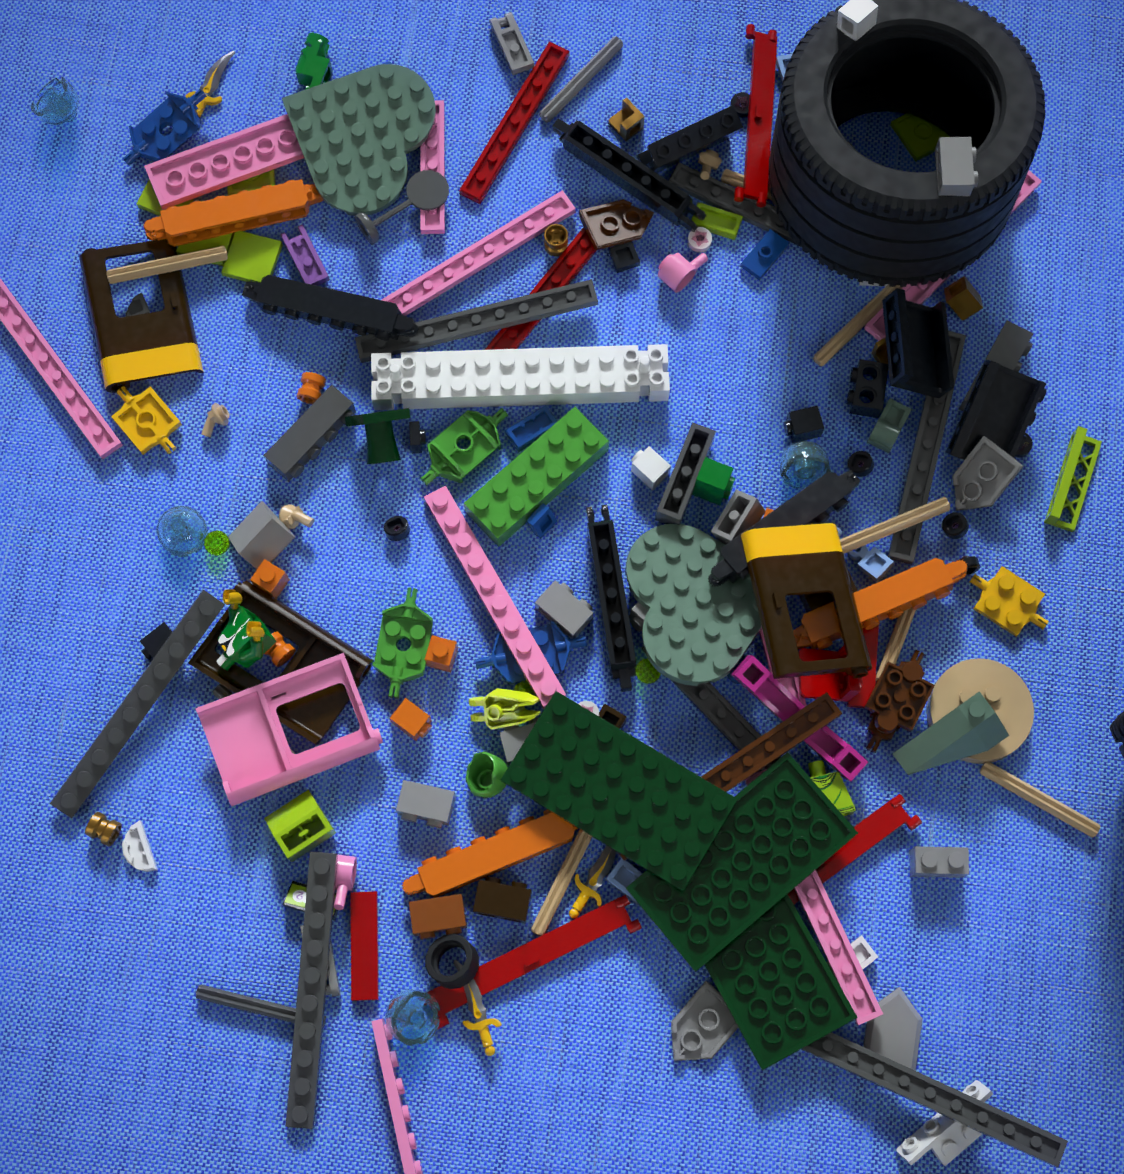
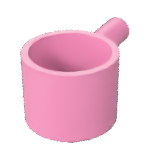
M680 253L670 254L660 263L658 277L677 293L689 284L695 276L697 269L708 261V257L706 254L701 253L689 262Z
M338 855L335 884L337 892L333 905L336 910L344 909L347 892L353 890L357 871V857Z

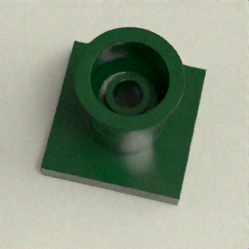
M409 408L345 417L346 427L365 425L367 464L401 460L395 441L392 421L411 418Z

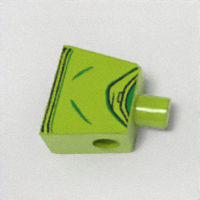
M823 760L808 763L810 778L843 816L852 815L856 809L840 773L826 774Z

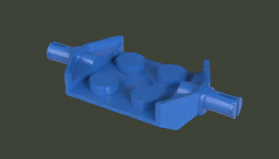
M200 88L190 98L166 92L168 98L134 129L131 125L128 126L134 147L122 159L129 166L139 157L156 162L169 157L201 128L197 113L198 107L196 105L207 97ZM165 127H173L169 135H162Z
M553 621L549 625L529 628L554 674L564 673L569 653L572 652V649L587 647L585 636L573 639L567 638ZM498 632L492 654L488 657L475 659L476 669L492 666V669L495 668L508 684L527 681L501 633Z

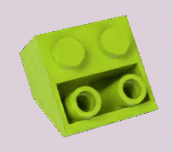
M309 789L264 818L277 843L291 862H294L336 834V831Z

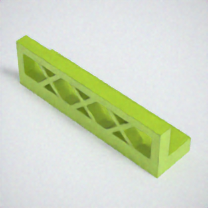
M1080 426L1071 435L1044 523L1070 532H1074L1102 444V441L1086 436L1088 429ZM1083 443L1094 447L1092 454L1087 457H1083L1081 453ZM1081 464L1086 474L1077 480L1074 472L1076 465ZM1075 486L1079 497L1070 502L1067 494L1069 488ZM1068 508L1072 516L1070 524L1059 520L1062 510Z

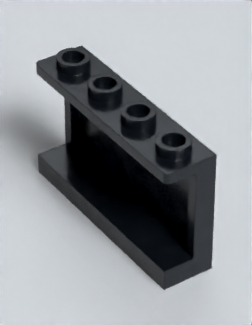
M730 106L647 146L648 150L638 154L636 157L642 164L658 173L730 139L743 128V125L734 106Z
M896 288L882 300L890 386L941 398L954 388L945 303L940 301L934 307H928L906 300L905 290Z
M985 359L946 453L965 460L982 437L985 436L1014 458L1017 450L1021 449L1025 443L1026 435L1024 434L1027 427L1031 426L1036 418V412L1034 411L1038 402L1041 403L1046 395V383Z

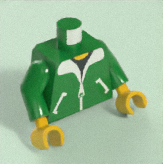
M227 589L223 591V601L226 605L231 604L228 607L229 621L218 637V642L224 649V652L216 662L228 671L235 662L245 668L250 667L257 660H260L263 654L277 641L259 616L238 605L242 602L241 594L234 589Z

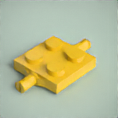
M125 386L121 387L122 391L119 389L117 394L125 403L120 410L111 416L116 424L142 455L159 444L165 449L167 454L172 453L170 448L174 452L176 446L173 445L168 437L182 426L180 420L151 386L135 396H132Z
M1001 566L996 575L988 582L976 575V573L969 581V583L982 590L980 599L973 609L1015 637L1018 636L1022 628L1029 622H1032L1042 630L1048 624V620L1036 613L1038 604L1045 593L1005 567Z

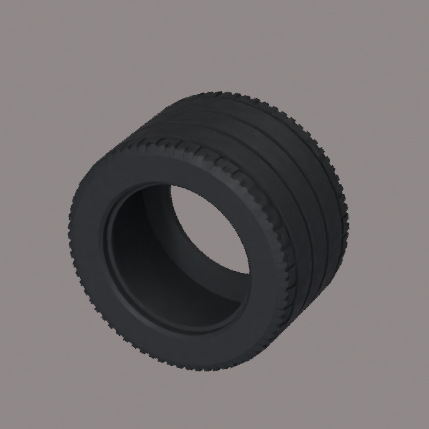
M872 0L878 5L876 25L857 41L837 28L838 10L843 7L840 5L836 8L835 12L830 11L827 13L826 17L823 16L818 23L812 26L811 30L806 32L804 38L796 46L786 67L769 157L768 180L773 205H775L781 223L783 222L785 230L789 231V236L795 239V243L798 246H802V250L805 253L809 252L811 258L819 260V264L822 266L827 265L829 270H836L837 274L841 276L845 274L848 275L847 278L858 279L857 282L863 283V281H868V284L874 285V283H877L879 286L889 284L890 287H895L896 285L906 287L907 284L917 286L918 283L924 285L928 281H938L939 278L943 280L950 274L954 275L959 270H964L968 265L970 266L974 263L976 259L978 260L994 244L1005 228L1042 137L1045 120V93L1042 90L1041 76L1036 71V65L1032 62V56L1026 53L1024 45H1020L1021 41L1018 37H1013V32L1005 28L1006 25L1002 22L998 23L994 16L990 17L988 12L978 10L979 7L975 5L970 6L968 5L969 2L964 0L963 2L958 0ZM889 111L913 114V116L936 125L950 137H971L972 147H976V162L973 163V169L978 172V185L973 188L970 196H939L936 171L906 172L873 162L856 151L842 136L838 127L859 115Z

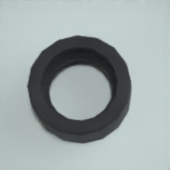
M456 934L443 935L436 939L429 947L425 956V967L428 974L442 987L449 989L461 988L475 977L479 968V956L475 947L463 936ZM451 948H462L466 953L463 967L457 973L450 976L440 973L439 962L444 953Z

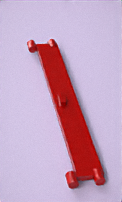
M748 24L745 37L753 39L744 183L743 187L735 188L734 201L742 202L745 197L757 200L756 205L758 207H765L768 194L777 31L769 30L768 34L755 31V25Z
M901 794L892 798L854 826L858 834L816 869L822 884L904 823L911 831L922 824L921 819L917 815L910 818L901 805L906 801ZM794 889L788 893L794 905L800 901Z
M623 895L479 966L474 980L481 995L483 996L626 925L630 934L642 929L639 920L631 921L625 909V906L630 904L627 896ZM439 986L422 995L426 1005L431 1002L433 1003L439 1016L433 1020L437 1030L450 1024L446 1013L467 1003L464 986L456 989Z

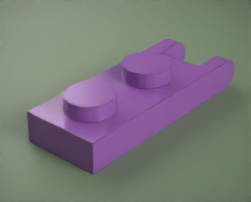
M303 225L298 226L301 235L290 240L285 232L280 234L304 283L318 286L330 280Z

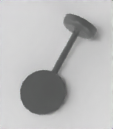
M433 170L420 171L415 173L408 181V200L374 221H371L362 212L355 215V221L366 240L373 245L379 240V234L376 229L377 225L412 204L422 210H434L441 207L449 196V185L446 178Z

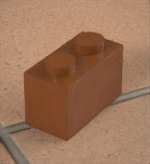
M462 894L409 902L412 932L414 936H419L420 940L435 938V933L445 931L446 935L461 934L462 929L467 928Z

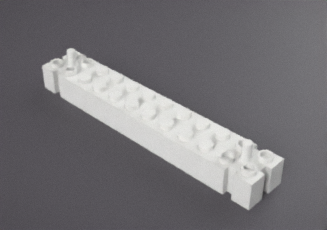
M668 344L648 345L647 351H638V345L401 352V358L393 359L391 353H371V373L374 380L371 381V400L374 410H394V404H403L404 409L625 403L639 402L640 396H648L649 402L668 401L670 393L669 372H667Z

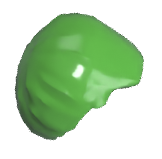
M479 752L474 754L466 771L468 789H470L474 796L492 798L501 793L506 787V784L501 782V778L508 767L501 758L491 753Z

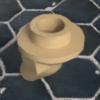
M708 149L705 152H700L698 163L703 165L700 174L703 180L709 179L711 169L717 170L722 160L717 152Z
M214 403L211 411L207 413L208 417L201 433L210 438L215 423L223 426L229 423L228 418H230L228 410L225 406H220L217 403Z
M284 505L279 512V519L288 529H295L299 523L310 528L314 523V519L304 514L299 506Z

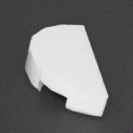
M139 820L130 826L129 831L125 835L122 842L123 855L127 862L138 870L146 872L157 871L158 868L143 823Z

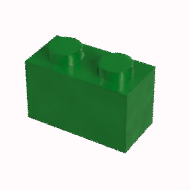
M705 457L696 478L693 496L721 506L723 498L728 500L736 479L732 477L734 468Z

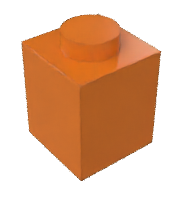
M264 559L250 580L253 585L277 599L290 579L285 571Z
M432 635L425 656L426 665L451 673L458 652L457 642Z
M407 698L403 700L390 717L392 724L415 741L419 737L424 738L432 727L430 725L432 722L431 717Z

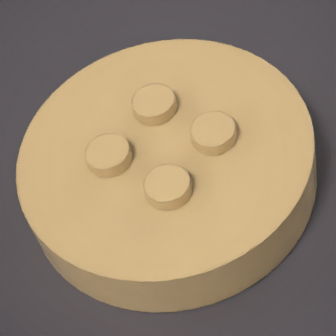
M969 659L947 669L935 682L926 706L929 727L980 691L996 712L1009 734L1008 737L990 750L960 760L976 764L996 762L1010 755L1026 740L1034 719L1033 700L1024 681L1011 668L994 660Z

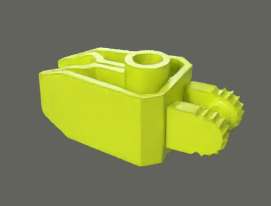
M497 688L485 697L468 699L470 706L484 707L483 713L476 712L470 715L471 721L485 722L486 726L491 730L519 725L541 714L540 711L525 709L524 706L534 705L539 702V698L527 692Z

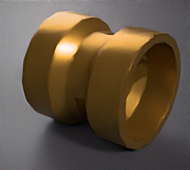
M552 224L545 230L544 246L548 254L560 256L568 247V231L560 224Z
M96 812L86 826L85 835L91 838L98 837L102 844L110 847L119 836L122 824L116 820H107L106 815Z

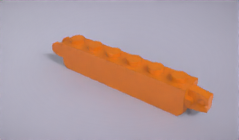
M302 179L288 180L283 184L266 185L256 190H243L229 196H217L214 199L202 202L194 201L189 205L168 207L166 210L160 211L161 216L146 220L144 230L147 239L152 241L167 239L168 244L176 247L230 233L233 234L237 231H246L304 218L309 213V206L324 200L318 193L315 184L304 185Z
M934 558L854 592L862 628L865 627L866 630L872 629L880 624L879 621L886 618L890 620L898 618L903 614V611L913 608V610L925 606L928 600L935 597L937 600L945 598L951 593L950 591H952L954 583L965 578L968 568L967 564L959 559V561L956 560V562L953 561L945 565L943 560ZM834 602L803 615L801 626L793 630L797 649L810 646L811 649L818 648L822 650L833 644L832 641L842 638Z
M545 810L542 817L534 819L533 816L527 817L519 821L520 826L510 829L509 826L503 827L494 832L496 836L488 839L485 836L476 838L470 842L471 846L462 850L458 846L446 851L447 856L437 859L434 856L422 861V866L417 868L419 873L409 877V879L406 878L402 882V889H404L407 895L411 896L415 893L419 894L426 891L431 897H440L481 880L486 876L493 875L570 843L574 837V831L578 828L549 810Z

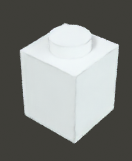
M850 0L838 10L837 28L857 41L876 25L878 5L872 0Z
M650 446L644 452L639 450L631 460V471L652 491L670 474L671 465Z

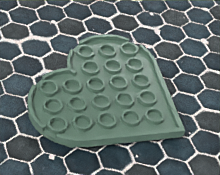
M395 64L372 66L282 98L318 193L332 208L353 216L360 212L366 215L381 212L398 199L408 176L406 154L414 151L426 141L436 117L434 96L426 81L413 70Z
M665 524L654 527L642 534L631 547L626 562L625 575L629 584V590L636 601L648 609L642 627L645 654L653 667L672 681L691 686H698V684L708 682L714 683L733 671L762 628L750 576L745 580L740 578L735 583H732L729 579L724 584H721V586H712L708 582V578L712 568L716 566L721 548L725 544L692 526Z

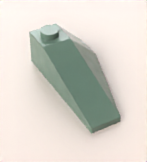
M979 691L892 755L906 774L910 775L988 751L1008 737L1009 734L996 712Z

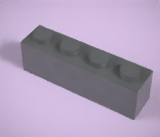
M1007 320L986 360L994 361L1019 372L1022 366L1019 360L1022 355L1025 357L1028 355L1033 343L1029 342L1033 333ZM981 368L975 380L973 381L968 393L966 394L961 406L959 407V410L963 411L966 406V403L969 399V396L972 392V389L975 385Z
M331 385L263 455L267 464L288 482L293 477L297 478L303 472L307 462L310 459H316L321 452V448L327 442L330 443L336 438L338 430L344 424L346 425L345 417L355 415L354 403Z
M692 422L657 509L656 521L664 524H681L692 497L698 473L705 457H708L714 442L715 430Z

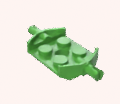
M500 408L492 417L490 415L487 417L477 411L467 410L427 445L432 465L430 466L431 469L420 477L421 481L428 486L437 476H441L462 483V479L497 448L501 449L496 427L503 419L508 417L506 411ZM465 438L471 442L467 449H460L457 446V442L460 439Z
M411 587L407 588L404 604L382 610L383 617L375 661L372 665L379 673L390 680L391 684L388 695L390 698H393L394 695L395 699H399L401 684L403 685V682L415 680L423 676L425 672V656L430 643L433 618L415 604L418 592L416 588H413V591ZM408 639L411 642V646L406 651H400L397 649L398 641Z

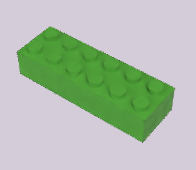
M574 407L465 501V512L499 547L525 525L531 514L543 503L545 505L550 503L608 452L609 440Z

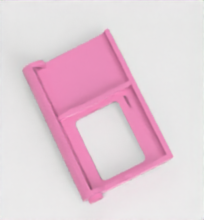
M344 653L195 708L217 764L231 807L380 750L379 744L383 743L379 729L373 730ZM336 684H343L359 722V730L299 754H293L278 718L277 708Z

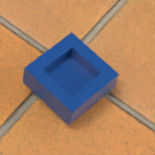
M543 503L531 514L526 522L533 533L541 539L553 527L557 519L550 507Z

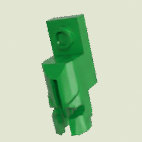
M313 32L308 34L304 43L306 48L301 50V55L295 68L298 83L306 86V89L329 82L333 72L331 61L327 58L330 46L328 44L329 40Z

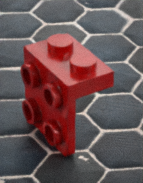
M844 646L839 651L802 648L798 652L800 659L805 662L846 658ZM846 672L799 677V690L803 698L817 699L827 692L834 701L849 702L862 688V678H853L852 675H847Z

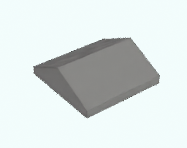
M261 501L228 538L238 554L254 568L258 569L264 559L272 563L292 542L295 536L271 509Z

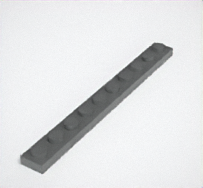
M590 279L415 322L419 333L413 338L399 335L398 340L389 338V341H383L376 338L373 334H367L366 336L355 337L360 361L364 363L371 361V353H391V355H396L401 352L413 351L598 305V299L593 281Z
M948 331L955 386L966 335ZM954 388L941 398L925 396L898 515L923 506L928 502ZM923 522L893 533L888 557L891 560L913 564Z
M205 590L201 591L53 797L50 805L73 818L224 607V603Z
M310 852L285 1127L313 1129L315 1124L338 861L337 853Z
M831 1032L801 1049L1055 1168L1059 1167L1068 1143L1067 1140Z

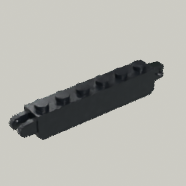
M558 118L553 124V131L560 136L559 141L563 143L565 150L676 226L682 225L686 229L695 232L698 227L692 220L686 217L687 214L690 213L699 220H704L707 216L705 212L692 203V198L687 193L581 121L576 120L575 123L569 125Z
M271 275L263 277L261 283L246 282L242 293L245 299L257 303L262 308L261 310L267 314L275 315L276 313H281L292 320L303 318L314 325L325 323L329 324L331 328L340 331L344 328L351 329L353 333L366 336V333L373 334L376 338L383 341H389V338L398 340L399 335L413 338L419 333L415 321L410 317L403 316L396 303Z
M851 470L840 476L833 472H827L746 531L758 528L823 524L830 517V513L834 510L839 512L849 503L847 499L851 492L859 485L860 480ZM741 534L721 548L717 564L712 568L708 578V582L712 586H721V584H724L729 579L732 583H735L740 578L745 580L750 576Z
M607 504L601 505L603 521L594 522V510L592 507H586L588 520L587 534L610 676L613 679H619L621 692L631 691L630 677L636 676L637 665L613 520H610Z

